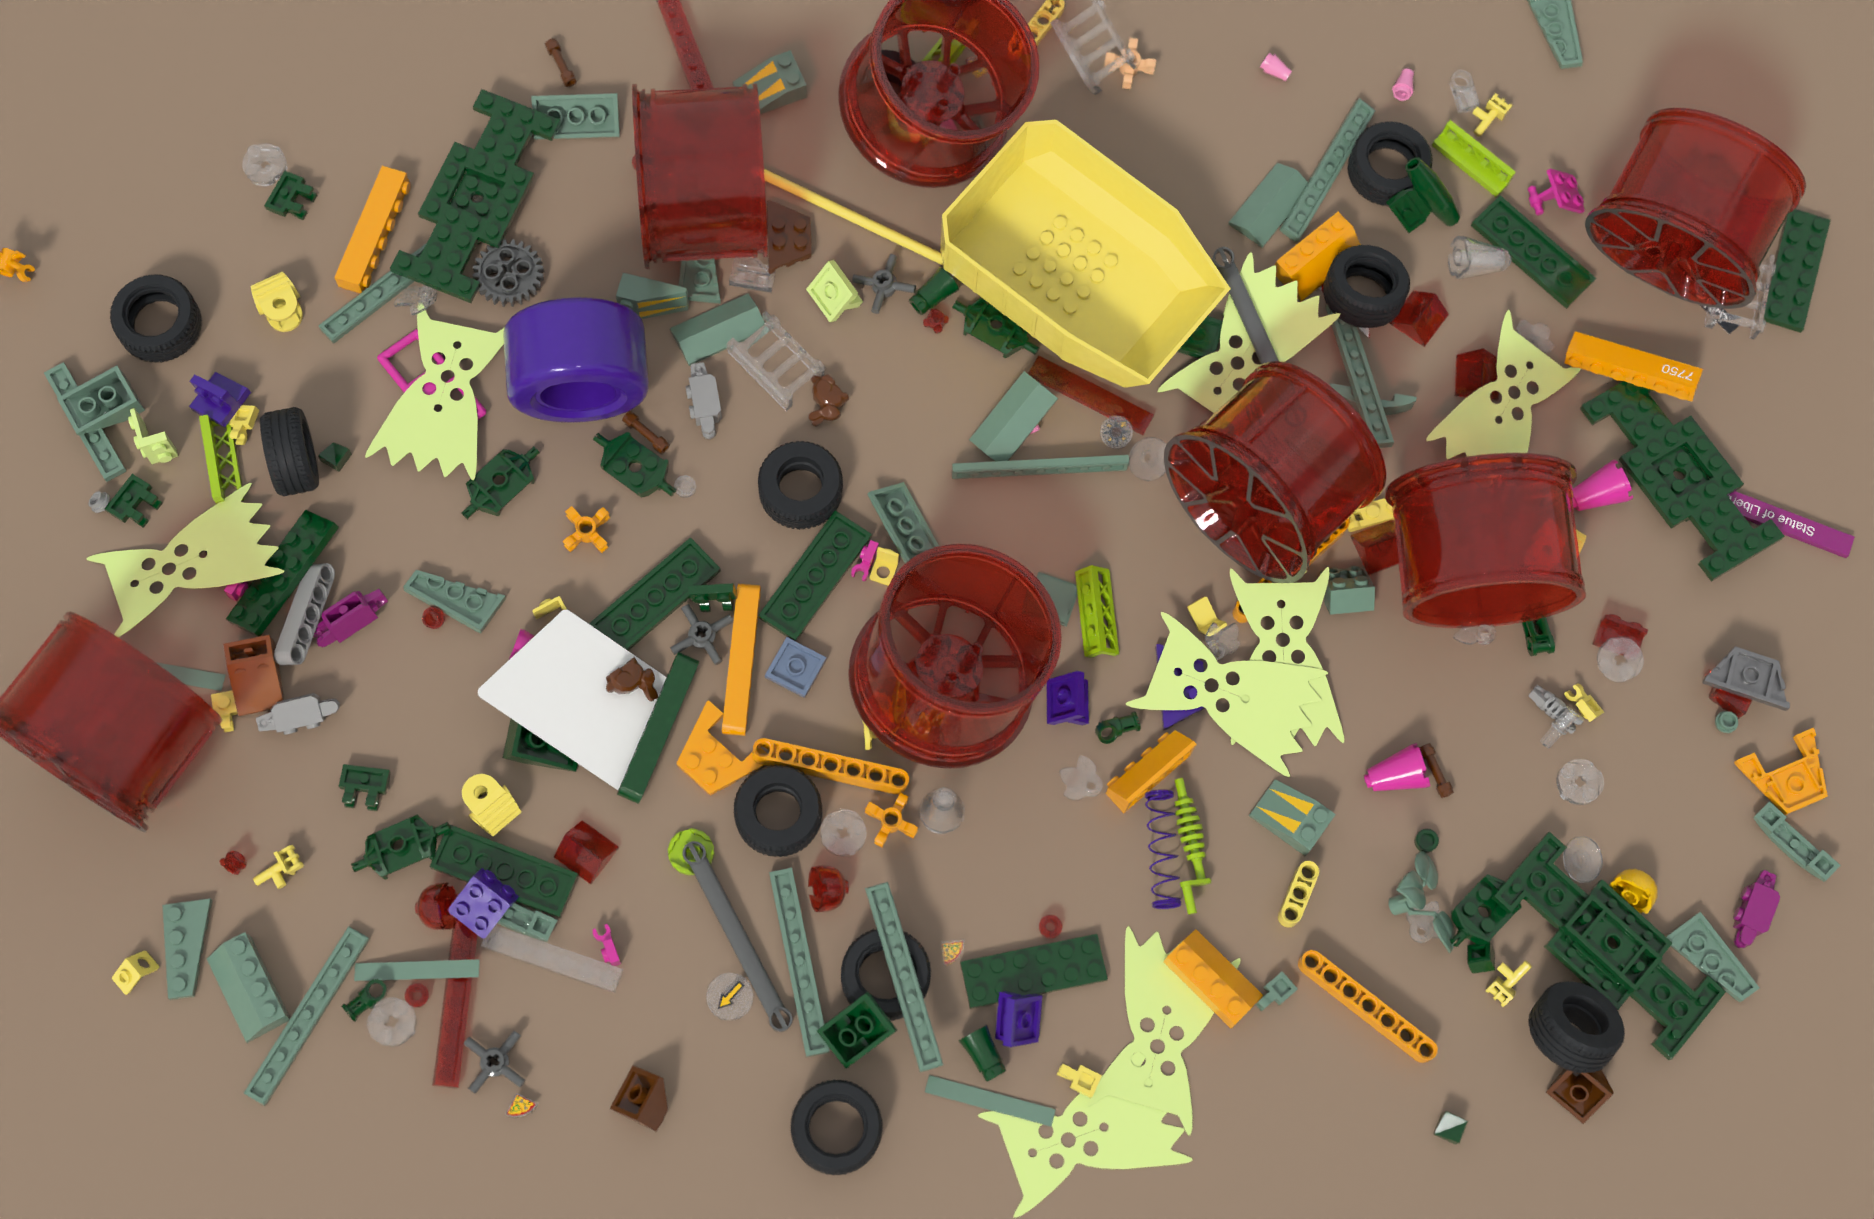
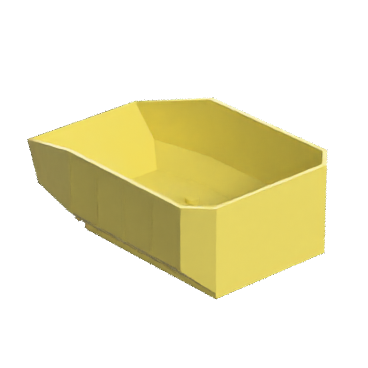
M1058 120L1025 122L942 214L940 252L944 270L955 276L972 289L974 293H977L1033 338H1036L1057 354L1062 360L1124 388L1150 384L1231 289L1176 208Z

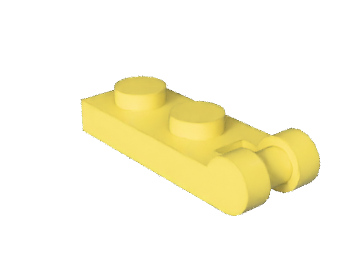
M1400 494L1392 496L1397 502L1403 503ZM1387 498L1355 507H1347L1341 511L1349 518L1350 523L1347 528L1349 532L1404 518L1407 515L1404 507L1390 502ZM1355 515H1359L1361 520H1356Z

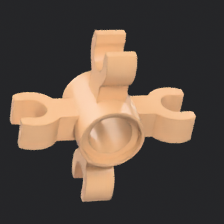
M1137 38L1129 39L1128 50L1122 56L1110 52L1106 53L1104 67L1120 68V72L1124 75L1122 88L1131 89L1133 76L1138 71L1154 74L1156 66L1155 59H1141L1140 54L1136 51Z

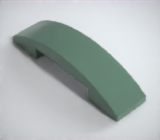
M1330 383L1326 396L1336 404L1359 413L1355 397L1351 395L1352 388L1350 386ZM1394 394L1391 401L1381 400L1385 415L1399 414L1411 410L1416 402V397Z
M1770 801L1753 817L1759 827L1777 847L1795 863L1818 879L1825 882L1841 866L1827 852L1816 849L1785 821L1787 817Z
M514 903L505 912L498 924L526 936L547 942L557 923V919L537 910L533 912Z

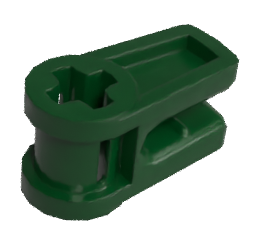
M1541 612L1536 615V623H1533L1531 615H1524L1521 622L1529 655L1536 656L1537 653L1543 652L1548 654L1554 653L1555 642L1545 613ZM1534 625L1537 626L1538 633L1536 632Z

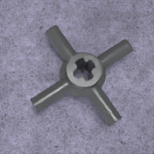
M894 254L889 255L885 269L876 272L873 277L854 274L852 278L853 283L872 286L876 297L871 311L875 314H879L884 298L892 296L895 290L909 293L916 292V285L897 282L896 277L892 274L897 260V256Z
M689 604L683 606L681 609L691 627L686 639L670 647L672 653L676 655L678 652L694 645L698 648H705L714 665L720 664L723 660L713 645L716 637L715 632L733 623L732 617L729 614L710 624L705 621H699ZM703 632L706 636L701 638V636H698V633Z
M513 1031L500 1048L493 1047L487 1050L471 1037L466 1039L464 1045L481 1057L480 1067L482 1069L468 1087L469 1090L476 1094L489 1076L497 1077L502 1074L519 1088L525 1083L526 1080L509 1067V1057L507 1055L521 1037L520 1034ZM500 1057L498 1059L500 1062L498 1066L490 1063L492 1058L497 1059Z

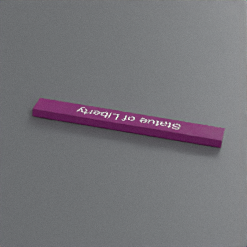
M1736 491L1728 495L1749 522L1761 525L1772 519L1783 535L1847 558L1850 554L1855 538L1852 535Z

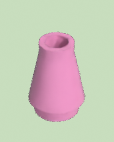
M1269 53L1260 65L1264 69L1263 72L1284 81L1292 72L1276 54L1272 55Z
M1402 70L1392 89L1396 99L1405 101L1413 95L1414 72L1412 70Z

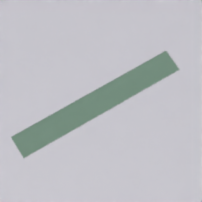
M102 653L98 667L100 670L222 691L226 676L219 673Z
M480 959L355 963L354 981L479 977Z
M931 1075L928 1077L925 1093L1052 1127L1056 1110Z

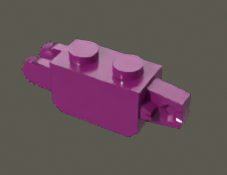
M377 589L363 596L360 591H354L323 611L321 615L323 621L318 623L313 636L318 638L316 639L317 645L323 648L336 640L341 643L378 618L376 612L388 602L383 592Z
M1762 870L1755 882L1743 889L1741 907H1738L1733 915L1735 920L1733 928L1737 929L1734 945L1738 948L1744 949L1750 946L1756 936L1767 932L1777 909L1780 895L1778 891L1774 890L1776 875L1766 870Z

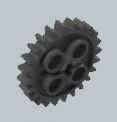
M503 239V244L500 245L499 249L487 245V253L480 251L482 259H475L477 265L473 266L475 273L472 275L473 279L480 281L479 293L480 295L485 294L486 301L493 298L494 305L501 301L503 307H505L507 302H510L511 306L514 307L515 301H518L520 305L523 304V298L530 301V293L537 295L535 287H542L540 281L544 280L542 274L544 267L541 265V258H537V251L532 252L530 245L524 248L523 241L516 245L514 239H512L510 244H507L506 240ZM506 257L511 258L509 261H503ZM522 269H528L526 273H520ZM491 273H498L494 277H489ZM508 285H515L511 289H506Z

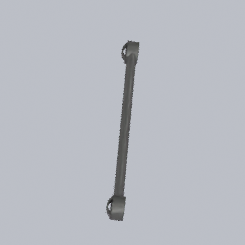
M1220 247L1213 253L1212 261L1231 288L1229 290L1230 296L1283 411L1284 422L1290 427H1298L1305 419V410L1296 400L1236 267L1233 251L1228 247ZM1224 252H1227L1231 256L1230 264ZM1218 253H1220L1225 266H1221L1216 262L1215 258ZM1295 408H1297L1302 414L1301 421L1299 420ZM1290 409V411L1292 412V415L1295 419V423H1291L1287 420V410Z
M697 841L687 843L682 853L684 861L690 865L769 1017L770 1027L776 1032L787 1031L792 1025V1014L784 1007L706 857L705 847ZM694 846H697L702 850L703 856L701 859L699 858V855L697 854ZM688 848L691 850L696 862H691L687 859L686 850ZM780 1011H783L788 1015V1026L786 1025ZM774 1013L776 1014L782 1026V1029L776 1028L773 1025L772 1016Z

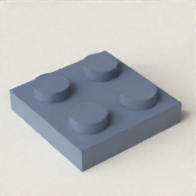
M786 637L767 670L765 678L805 698L825 664L827 657Z

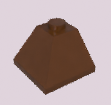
M632 1066L610 1109L657 1132L668 1111L664 1079Z
M1563 1069L1546 1091L1548 1095L1583 1124L1614 1094L1602 1069L1592 1073H1577Z

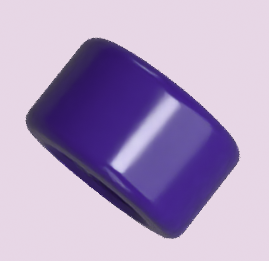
M572 297L553 299L522 309L513 315L505 325L503 338L506 391L509 402L518 411L546 421L567 423L590 422L626 413L638 406L647 396L649 380L645 328L640 316L629 307L598 298Z

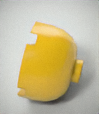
M1627 869L1620 872L1609 885L1640 914L1649 913L1658 897L1655 881L1647 873L1638 869Z

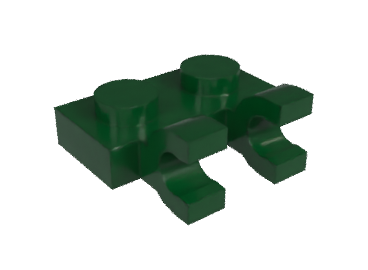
M284 171L264 207L266 210L286 217L287 213L290 212L295 217L304 220L307 212L302 210L304 206L294 201L298 195H301L306 200L314 203L318 195L313 192V187L304 185L306 181L303 177Z
M131 474L105 507V510L124 523L130 518L144 528L149 520L137 511L136 508L142 501H145L151 507L158 510L163 503L158 500L156 495L150 493L152 489L150 484Z
M733 583L688 586V595L692 601L700 604L701 612H711L710 600L722 602L724 611H733L731 599H737V590Z
M343 764L339 788L345 789L342 803H345L344 807L354 808L356 791L368 792L365 806H368L367 809L377 811L379 794L386 795L391 774L390 770Z

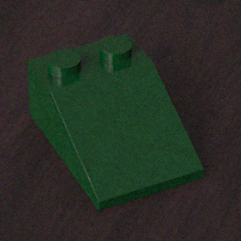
M513 719L510 720L502 758L524 764L576 772L577 762Z
M866 992L817 1030L845 1069L897 1031L896 1027L869 992Z

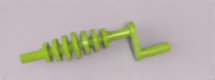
M1179 778L1174 780L1178 794V801H1175V807H1180L1181 809L1175 812L1176 816H1182L1183 818L1176 820L1177 826L1184 825L1185 827L1179 828L1177 831L1178 835L1187 834V836L1181 837L1180 841L1181 843H1189L1183 849L1184 852H1191L1186 858L1188 861L1193 862L1197 879L1180 882L1187 913L1191 915L1197 913L1191 887L1204 886L1212 882L1211 878L1205 877L1202 864L1206 854L1205 852H1200V850L1205 848V844L1198 843L1199 840L1204 839V834H1196V832L1203 830L1202 824L1194 825V823L1200 821V817L1198 815H1191L1196 813L1197 809L1196 807L1189 806L1194 803L1193 798L1187 797L1184 779Z

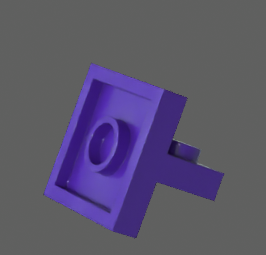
M217 372L212 375L209 381L195 374L189 381L196 388L194 392L198 394L189 407L192 411L202 416L209 415L213 422L223 427H226L251 394L247 387Z
M1075 671L1046 680L1047 724L1056 725L1064 722L1078 725L1089 724L1088 680L1084 679V672Z
M1007 991L999 992L995 1039L1002 1040L1003 1046L1007 1047L1037 1043L1039 1041L1043 995H1020Z

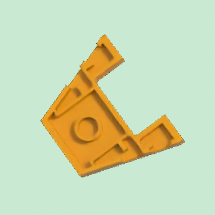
M708 700L677 761V766L711 796L765 765L756 763L752 757V752L744 761H740L709 733L714 725L723 717V713ZM762 748L757 749L760 755L768 754Z
M1814 727L1793 737L1803 756L1800 760L1769 773H1765L1755 753L1734 762L1741 772L1784 815L1828 797L1823 769L1820 768L1818 758L1820 753L1816 747Z

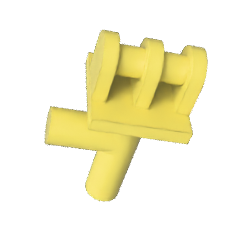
M1495 93L1487 102L1485 108L1489 113H1486L1477 106L1473 114L1480 118L1482 122L1474 130V134L1480 137L1495 117L1502 121L1513 105L1511 103L1508 105L1504 98L1501 100L1498 94Z
M294 845L287 846L279 852H274L278 862L253 878L257 886L271 877L278 889L286 886V882L280 872L283 870L286 874L295 875L296 871L304 866L303 862L298 860L300 857L298 853L295 854Z
M1524 961L1513 972L1502 962L1497 967V970L1507 979L1504 981L1498 976L1485 991L1487 993L1491 992L1494 995L1493 998L1495 1000L1498 999L1501 1002L1500 1005L1504 1007L1515 996L1516 992L1512 987L1532 968L1531 964Z

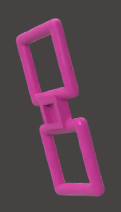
M415 329L377 356V360L404 393L425 372L410 383H407L388 359L416 339L419 341L418 329ZM439 352L432 356L437 363L436 365H440L445 361ZM455 376L446 381V383L452 382ZM432 382L425 383L422 390L425 394L431 395L435 393L436 385ZM457 388V389L461 392V394L464 396L463 390L460 389V388ZM475 397L477 418L479 420L486 415L487 411Z

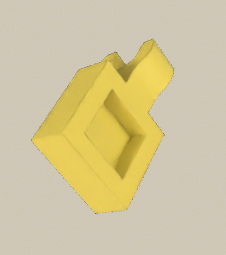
M242 405L230 420L229 424L233 428L230 432V438L237 439L236 445H245L247 441L246 430L253 429L259 413V409L256 406Z
M1579 683L1573 686L1577 692L1576 695L1572 694L1570 690L1564 693L1568 700L1578 702L1576 706L1579 708V713L1582 717L1588 719L1589 722L1604 713L1591 695L1587 696Z
M233 691L211 694L214 717L216 719L220 718L221 728L224 729V732L234 731L232 716L238 715Z
M1062 1064L1057 1072L1058 1076L1072 1081L1069 1088L1089 1098L1093 1097L1102 1075L1082 1065L1076 1071Z

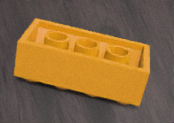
M1337 212L1276 261V277L1284 285L1298 281L1297 299L1300 302L1324 284L1333 259L1341 251L1349 247L1361 245L1353 226Z
M1176 730L1171 734L1166 732L1157 740L1159 744L1152 749L1151 746L1140 755L1142 757L1137 763L1132 761L1124 769L1125 774L1120 778L1115 776L1108 782V789L1105 794L1123 813L1127 812L1145 796L1146 792L1151 791L1189 758L1197 744Z
M1197 929L1186 937L1164 960V963L1230 1029L1264 996Z

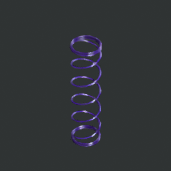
M1164 789L1145 793V798L1148 799L1145 806L1151 811L1165 814L1150 820L1147 823V828L1152 832L1167 835L1152 841L1148 848L1153 853L1170 856L1154 862L1149 868L1156 875L1170 878L1158 882L1151 888L1153 894L1167 898L1154 901L1152 907L1156 909H1171L1182 905L1181 898L1164 896L1153 891V888L1159 884L1180 878L1179 876L1164 875L1152 870L1153 865L1178 857V855L1156 852L1150 848L1151 844L1156 841L1177 836L1175 833L1159 832L1149 827V824L1156 819L1176 814L1175 812L1154 810L1147 805L1150 800H1166L1174 797L1173 791Z

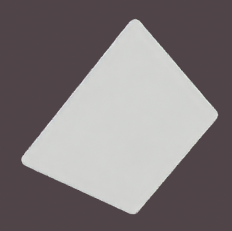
M563 610L478 689V695L618 790L657 699L649 701L640 688L630 694L608 693L606 691V677L616 669L624 666L633 657L636 658L643 670L650 668L654 672L655 681L653 687L656 689L658 696L666 677L571 611Z

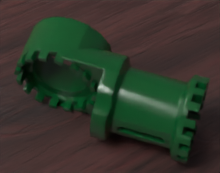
M1135 711L1131 712V715L1118 718L1115 716L1112 719L1099 722V725H1096L1095 733L1102 743L1110 744L1125 732L1140 731L1141 727L1140 723H1138L1140 721L1137 720L1138 716ZM1105 728H1112V733L1109 736H1101V732Z
M373 979L358 992L357 997L348 1004L344 1003L341 1006L349 1014V1017L356 1022L360 1014L368 1008L372 1009L387 996V986L383 981ZM377 983L382 985V994L378 997H372L369 992L370 987Z

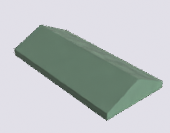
M617 93L531 96L532 109L560 119L561 125L554 139L620 137ZM534 134V139H545Z
M1277 163L1228 224L1263 248L1286 220L1305 188L1307 181L1296 169Z
M747 293L670 328V331L690 366L767 331V327L757 305Z
M1024 371L969 440L994 461H1009L1058 398Z
M904 482L868 492V497L908 570L923 569L945 557Z

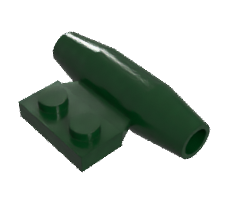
M1416 157L1409 160L1405 169L1414 188L1403 189L1386 201L1406 231L1410 233L1426 222L1431 212L1446 226H1453L1458 223L1460 214L1454 199L1437 174L1420 158Z

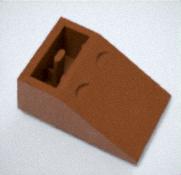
M270 635L224 643L226 665L238 716L272 710L278 701L284 700L279 664L274 659L276 643Z

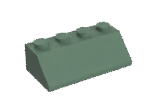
M246 932L224 942L207 958L246 1043L290 1020V1016L251 936Z

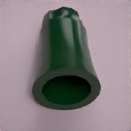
M939 267L933 276L915 292L916 294L909 299V302L917 313L923 315L948 296L959 291V287L952 276L946 270Z
M987 1025L958 1040L975 1063L979 1073L982 1072L986 1082L1006 1072V1068L1001 1062L1002 1058L996 1049Z

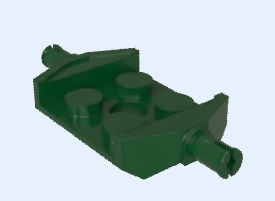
M980 298L972 305L969 304L968 307L958 300L953 304L952 308L965 316L963 335H972L1003 353L1005 359L1021 350V348L1034 355L1037 354L1040 347L1028 341L1027 332L985 299ZM998 320L1002 323V327L996 329L990 323Z
M626 432L612 440L606 439L600 433L594 436L593 441L597 442L604 449L600 464L601 469L641 498L661 489L671 497L673 493L675 494L677 489L665 480L669 461L667 459L663 460L632 438L631 433ZM639 463L642 467L638 472H632L629 469L630 465Z
M534 446L525 455H520L507 449L499 452L476 473L474 480L470 479L466 483L471 497V504L461 514L467 520L479 510L499 516V511L530 482L532 484L535 483L529 464L540 452ZM496 476H504L506 479L503 484L497 485L493 482Z
M417 814L368 835L365 841L364 858L351 863L354 872H357L366 867H371L386 880L388 879L387 875L423 859L430 858L433 860L435 859L437 838L451 831L450 825L446 822L434 828L429 826ZM402 839L404 842L402 848L394 850V843Z
M1487 874L1451 911L1452 921L1458 929V933L1450 940L1451 944L1457 940L1453 946L1458 947L1467 938L1476 944L1486 945L1508 920L1521 909V904L1519 903L1508 914L1491 899L1505 881ZM1478 908H1486L1488 917L1481 916Z

